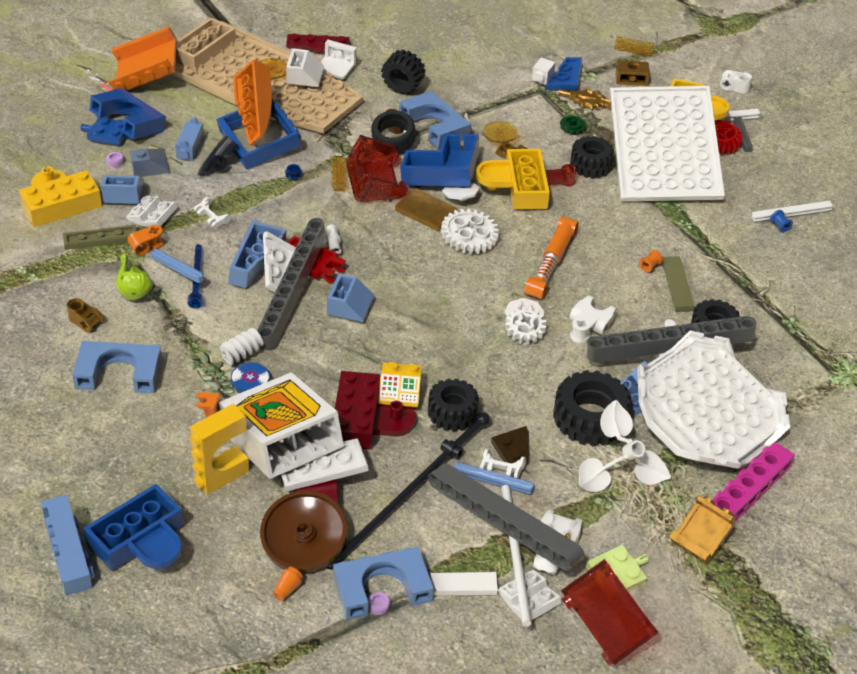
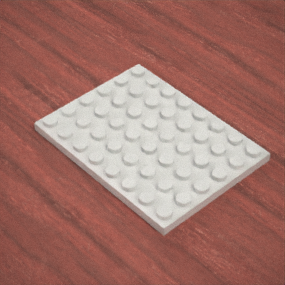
M710 86L610 88L620 202L724 200L725 194Z

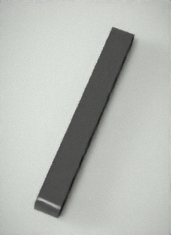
M313 218L307 223L257 331L263 340L262 348L264 350H271L277 346L327 235L321 218Z
M742 316L594 336L587 341V358L592 362H602L662 354L673 348L689 331L704 333V337L714 338L715 336L729 338L731 344L749 342L755 337L757 322L753 317Z
M443 463L428 475V481L433 488L562 570L569 571L584 558L585 554L580 545L451 465Z

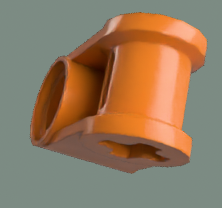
M151 225L145 229L133 232L128 236L127 241L137 255H144L155 248L163 247L162 227Z

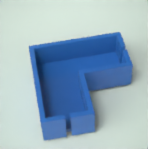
M445 134L440 150H406L400 166L402 185L470 187L480 152L479 134H463L464 150H461L460 134Z

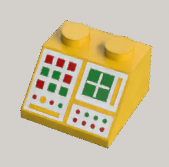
M395 362L383 363L378 404L390 405L392 401L397 400L402 402L403 406L418 407L422 366L397 364Z

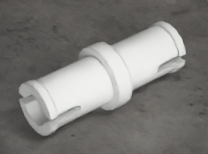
M331 224L326 228V242L331 251L340 254L341 238L338 235L336 225Z

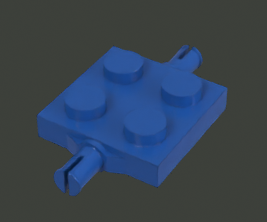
M98 117L93 125H81V131L88 132L87 140L120 145L123 140L127 138L132 139L122 133L123 120Z

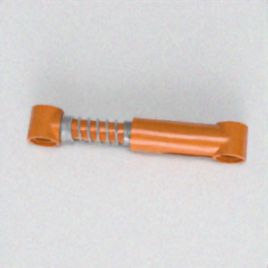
M563 216L560 217L557 229L543 254V260L534 277H529L524 290L525 295L539 299L544 298L548 279L554 267L559 264L571 238L575 237L579 221Z

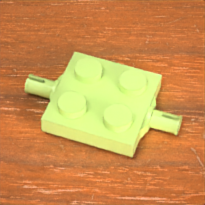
M620 545L586 562L585 566L591 573L592 579L584 582L583 588L588 592L598 587L611 600L646 582L647 577L639 566L648 563L649 559L646 557V554L634 559L625 547Z

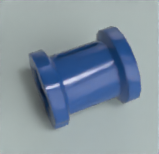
M782 210L775 211L770 217V221L775 223L782 233L792 227L793 221L787 219Z

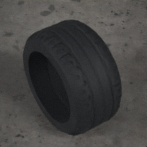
M397 110L385 111L373 120L371 126L372 141L375 147L384 153L392 155L409 150L416 138L413 119L407 113ZM390 127H399L406 131L403 135L396 138H389L381 134L382 131Z

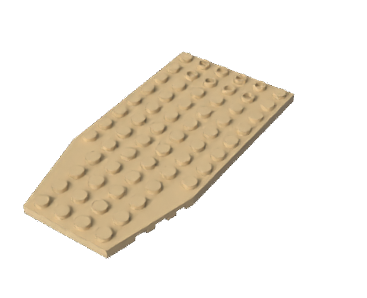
M209 18L176 42L175 72L171 75L235 104L233 77L253 59L269 66L272 99L279 103L281 111L284 110L287 119H291L293 125L324 134L363 102L362 95L351 87L344 86V82L333 78V74L330 72L322 73L319 87L288 84L286 67L291 54L290 51L214 18ZM270 113L269 119L277 121L272 113Z

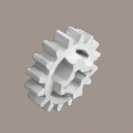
M522 306V310L515 308L514 313L509 312V317H506L505 330H507L508 336H512L513 341L519 339L520 344L523 341L529 344L530 340L537 342V337L542 339L543 333L546 332V320H544L543 314L539 315L538 309L532 311V307H529L526 310Z

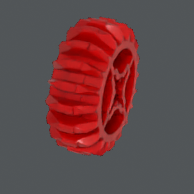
M714 120L719 154L728 155L738 151L742 143L740 128H737L736 124L732 125L731 122H726L725 120Z

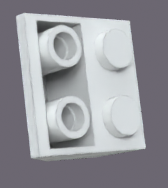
M292 48L286 67L287 83L319 87L324 65L310 51Z

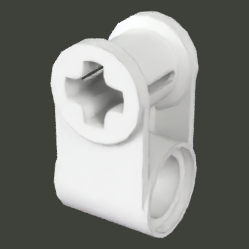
M726 70L722 74L720 87L725 91H734L741 94L748 93L752 76L746 72Z

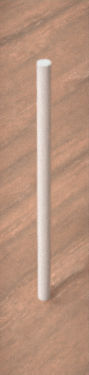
M503 485L501 487L503 498L512 503L509 485ZM509 536L522 625L528 627L531 625L519 542Z

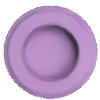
M119 152L109 153L106 156L107 165L113 168L122 166L124 164L123 155Z
M375 592L369 596L368 610L372 614L383 615L389 610L390 599L388 595L382 592Z

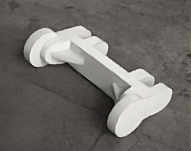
M209 197L204 198L200 204L194 207V211L199 216L206 214L210 217L207 222L214 229L223 224H228L231 220L229 214L217 216L209 209L212 203V199Z
M485 449L480 468L485 469L487 466L489 471H493L494 468L506 470V475L511 477L513 472H515L514 477L519 478L521 470L525 467L526 457H521L517 462L510 464L494 460L491 457L490 449Z

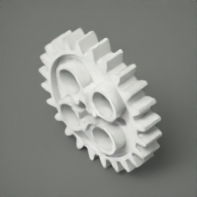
M461 209L460 213L454 210V214L449 213L448 217L445 216L444 221H442L441 233L445 243H450V247L456 246V251L463 249V253L467 250L470 254L473 251L479 254L480 250L485 253L486 249L491 250L492 246H495L499 235L498 225L494 224V219L489 220V215L483 216L484 212L478 214L476 209L474 212H471L470 209L467 212Z

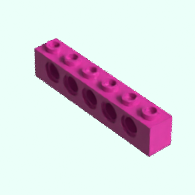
M775 441L769 447L766 446L758 458L754 457L746 469L743 468L738 473L734 481L730 480L722 492H717L713 498L715 506L720 509L724 507L734 514L735 521H737L791 468L795 454Z

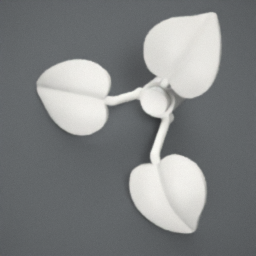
M618 400L611 402L602 413L600 425L607 437L616 436L618 440L627 443L623 447V455L605 466L597 458L584 460L579 468L580 487L588 492H598L605 489L611 481V476L606 469L624 459H635V462L638 463L635 467V475L645 485H654L670 479L671 476L666 465L657 454L649 450L645 451V446L641 441L623 438L631 432L633 422L629 413L620 405Z

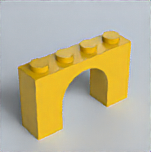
M234 403L190 426L191 436L189 438L192 444L191 455L194 461L192 465L195 472L194 483L198 489H202L208 495L249 472L248 457L237 445L213 457L218 448L226 441L247 431L246 416Z

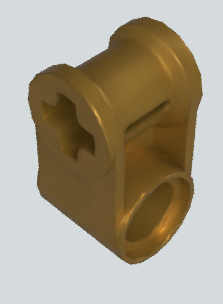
M74 298L67 302L69 321L79 326L85 332H90L94 325L104 320L102 313L98 309L93 308L79 298Z

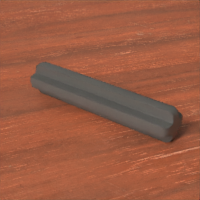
M734 117L733 124H736L737 128H740L742 132L741 145L743 150L750 152L753 145L741 117Z

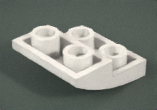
M148 195L143 197L136 207L132 208L126 218L133 223L146 227L151 225L162 226L178 207L175 202H161L159 196Z
M535 570L524 574L532 621L560 605L561 596L547 586L546 579ZM514 579L498 588V592L512 611L521 619L516 580Z

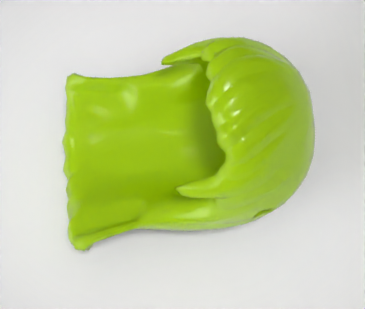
M124 253L120 257L122 265L118 271L115 284L121 296L127 300H138L147 295L152 289L153 283L147 273L134 266L129 261L126 253Z

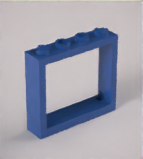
M273 99L270 113H272L287 136L251 152H246L232 132L233 129L243 125V118L239 115L238 110L216 119L222 136L226 135L239 145L234 153L246 170L301 146V135L298 129L294 128L291 119H287L285 111H281L279 103Z

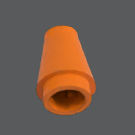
M294 567L285 569L273 591V595L277 599L284 601L302 583L303 575Z

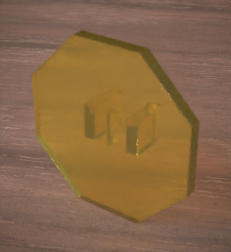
M271 57L259 61L269 66L271 80L286 76L287 64L284 60Z
M494 121L486 124L483 130V136L495 143H508L515 140L517 135V129L509 122Z

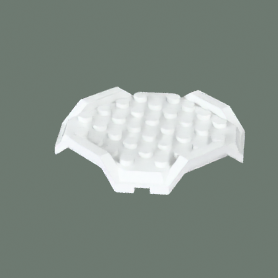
M689 331L673 348L649 364H640L637 368L639 405L646 424L677 456L737 469L745 468L754 457L758 458L766 446L769 447L774 441L776 442L790 428L789 415L786 414L785 410L787 406L786 393L765 388L736 360L729 338L719 336L708 338L704 337V333Z

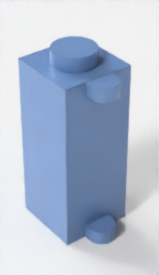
M197 118L186 121L175 145L177 159L193 161L204 138L203 123L198 122Z

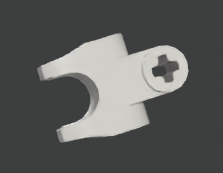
M591 295L580 300L572 309L569 317L573 321V330L570 333L571 340L575 343L583 344L595 332L605 335L616 316L617 308L609 306L605 310L595 309L593 307L595 297Z

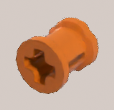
M652 250L647 257L640 259L639 265L645 272H651L654 266L660 265L663 262V257L657 250Z

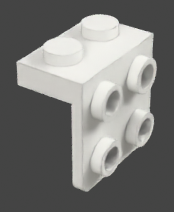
M327 40L325 42V57L321 61L324 65L323 72L332 73L336 79H345L356 65L357 47Z

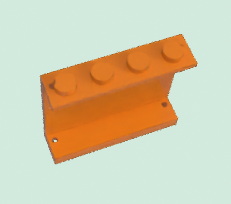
M169 26L112 48V53L118 61L117 76L109 81L113 90L123 88L127 91L175 72L177 38Z

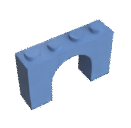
M432 91L400 101L399 111L407 113L413 121L422 118H435L442 121V123L430 126L428 141L438 149L441 148L445 134H460L461 141L463 140V134H470L472 124Z
M82 341L73 371L75 389L95 390L100 371L109 364L122 362L135 367L133 375L134 392L155 393L162 361L161 346Z
M419 546L333 564V579L346 620L368 616V600L363 586L370 578L378 575H389L401 581L411 606L433 601V586Z

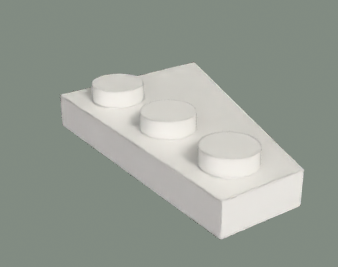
M266 231L263 233L265 287L275 292L296 247Z

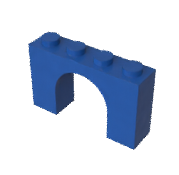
M123 88L91 95L89 111L101 118L112 114L131 115L124 117L122 133L133 140L164 131L166 116Z

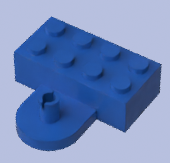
M154 484L83 528L86 544L111 571L134 556L149 568H166L173 565L179 559L182 552L180 537L175 532V530L184 525L182 509L157 484Z

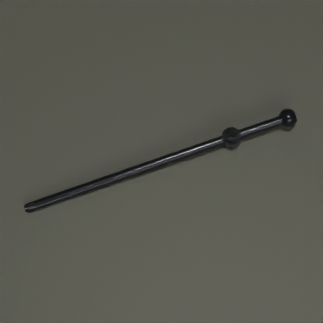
M486 412L478 413L475 417V422L455 441L445 439L440 446V450L443 453L344 546L340 555L327 568L332 570L333 564L340 563L428 478L432 471L441 466L449 457L460 459L464 452L461 446L479 428L487 427L490 424L491 418Z

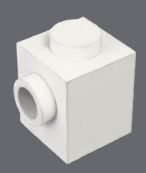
M540 58L533 67L532 80L546 85L554 74L555 62Z

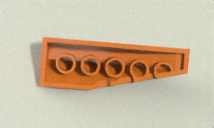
M255 59L233 77L235 104L239 107L238 112L243 118L242 124L246 127L245 133L251 146L264 136L272 104L270 68Z

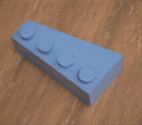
M252 220L230 266L228 283L247 288L265 268L263 233L268 231L285 241L287 230Z
M67 494L41 501L46 529L65 595L91 589V579L95 578L91 565L87 566L86 562L89 561L86 548L82 549V545H84L81 532H77V528H79L76 515L73 516Z

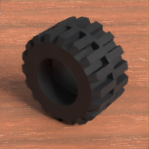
M397 50L384 63L381 69V76L384 78V83L388 85L389 89L392 88L394 92L397 91L399 94L404 93L406 95L414 92L422 82L426 69H424V63H421L422 60L416 57L415 53L412 54L409 50L407 52L405 50Z
M586 136L577 139L572 145L571 168L578 175H583L586 178L606 176L612 169L613 145L609 144V141L604 140V138H598L597 136Z
M710 299L709 301L704 300L702 303L699 302L693 311L691 323L741 316L739 311L735 310V307L729 305L728 302Z
M449 378L446 381H439L438 384L432 386L429 392L428 417L431 418L433 424L436 423V427H442L446 431L449 429L452 432H456L458 429L462 431L465 430V427L469 428L475 422V417L478 414V391L473 389L472 384H467L465 380L459 381L456 378L454 380Z

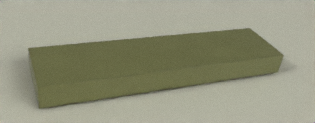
M136 224L63 233L64 248L69 250L128 242V236L137 231Z
M680 256L663 257L662 266L675 312L694 311V302Z

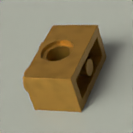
M617 60L615 71L616 84L648 86L650 75L649 62Z

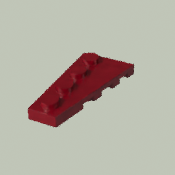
M288 34L286 48L312 50L314 54L320 55L321 52L325 53V42L327 40L349 45L350 37Z

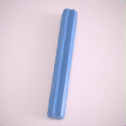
M157 248L150 253L153 259L197 283H201L205 279L204 273Z
M456 462L454 468L475 480L501 487L509 485L510 489L526 494H531L533 491L534 483L460 462Z

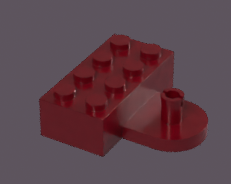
M341 371L335 410L338 412L343 442L358 438L361 449L372 450L374 435L399 437L410 433L416 424V413L412 407L403 406V403L397 400L392 401L390 405L378 404L381 374Z

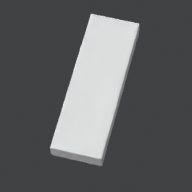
M496 572L430 573L433 596L497 595L498 592Z

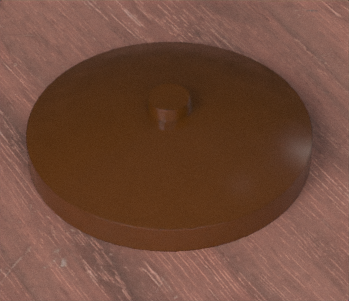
M309 490L292 492L279 498L266 511L260 526V539L268 558L281 569L285 570L288 567H294L301 573L314 572L331 564L342 552L348 534L346 517L338 503L323 493Z

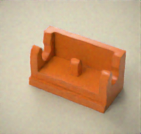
M198 392L197 398L200 402L196 403V406L199 409H203L206 418L220 411L219 402L222 401L220 393Z

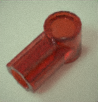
M565 164L561 169L545 170L548 185L562 184L566 187L575 185L576 166Z

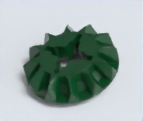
M566 116L560 120V129L564 130V133L569 132L570 135L572 133L577 135L578 133H583L584 129H586V122L578 116Z

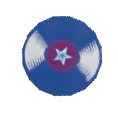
M254 362L241 364L231 373V385L239 394L270 381L268 369Z

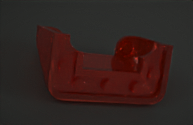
M363 135L359 136L346 160L355 200L368 202L401 199L406 196L408 186L404 181H400L397 184L393 170L394 164L399 160L396 146Z
M605 559L561 590L564 595L561 598L569 610L573 607L602 647L604 652L601 656L608 665L613 663L616 667L662 638Z

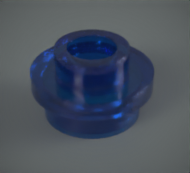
M291 164L285 170V176L291 180H296L302 176V170L300 166Z

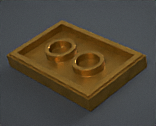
M414 188L395 205V211L436 231L441 229L445 216L448 217L449 213L454 214V210L458 211V208L417 188Z

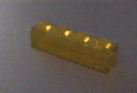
M617 36L614 49L652 57L655 43Z
M333 156V160H331V166H333L331 167V173H333L331 174L332 187H334V191H345L344 156Z

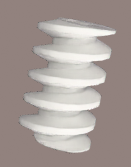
M249 328L240 335L229 339L228 342H223L220 346V352L227 364L233 366L234 361L240 362V357L245 359L247 357L246 353L251 356L253 351L258 352L259 346L262 347L264 343L258 331L254 328Z

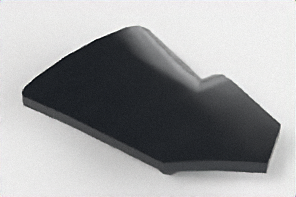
M224 135L202 163L198 175L206 173L210 166L218 171L223 170L227 165L224 156L227 155L230 158L239 145Z

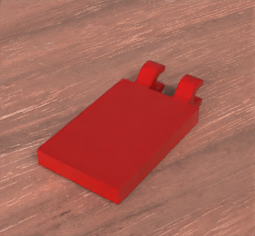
M293 236L287 243L297 247L300 238ZM322 247L309 276L316 279L323 277L327 283L332 284L336 280L332 276L335 270L338 273H343L346 270V267L342 266L346 260L339 258L338 253Z

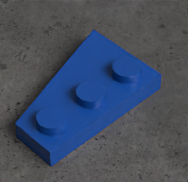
M566 57L558 67V72L552 75V80L546 83V90H578L582 57Z

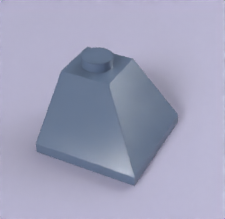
M137 149L130 151L129 155L134 176L144 177L169 173L163 149Z

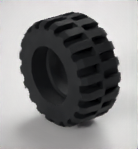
M589 370L582 373L576 372L572 374V377L568 376L558 386L553 410L555 424L564 435H568V438L572 441H579V444L585 445V443H588L590 446L608 444V441L613 442L617 440V437L610 438L603 433L600 425L603 411L591 412L581 408L579 405L595 404L605 409L611 402L618 400L620 405L630 415L632 408L631 394L624 384H620L621 381L616 377L612 378L608 373L602 374L600 371L589 372Z

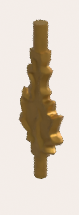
M589 88L585 90L578 89L577 91L572 90V92L559 89V96L570 98L574 103H579L581 108L587 107L598 110L600 106L601 108L606 107L611 110L610 100L605 98L604 95H600L601 91H591Z

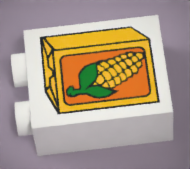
M292 372L219 402L220 410L234 403L246 416L247 431L230 440L269 479L344 447L338 412Z

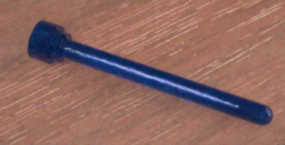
M197 244L195 246L194 269L201 272L202 245ZM195 281L192 284V293L188 295L187 304L190 308L198 309L203 304V297L199 293L200 283Z

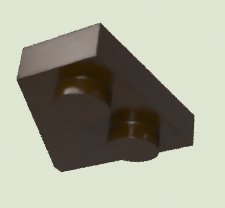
M527 426L491 438V443L503 462L512 464L520 460L521 457H526L525 466L528 465Z

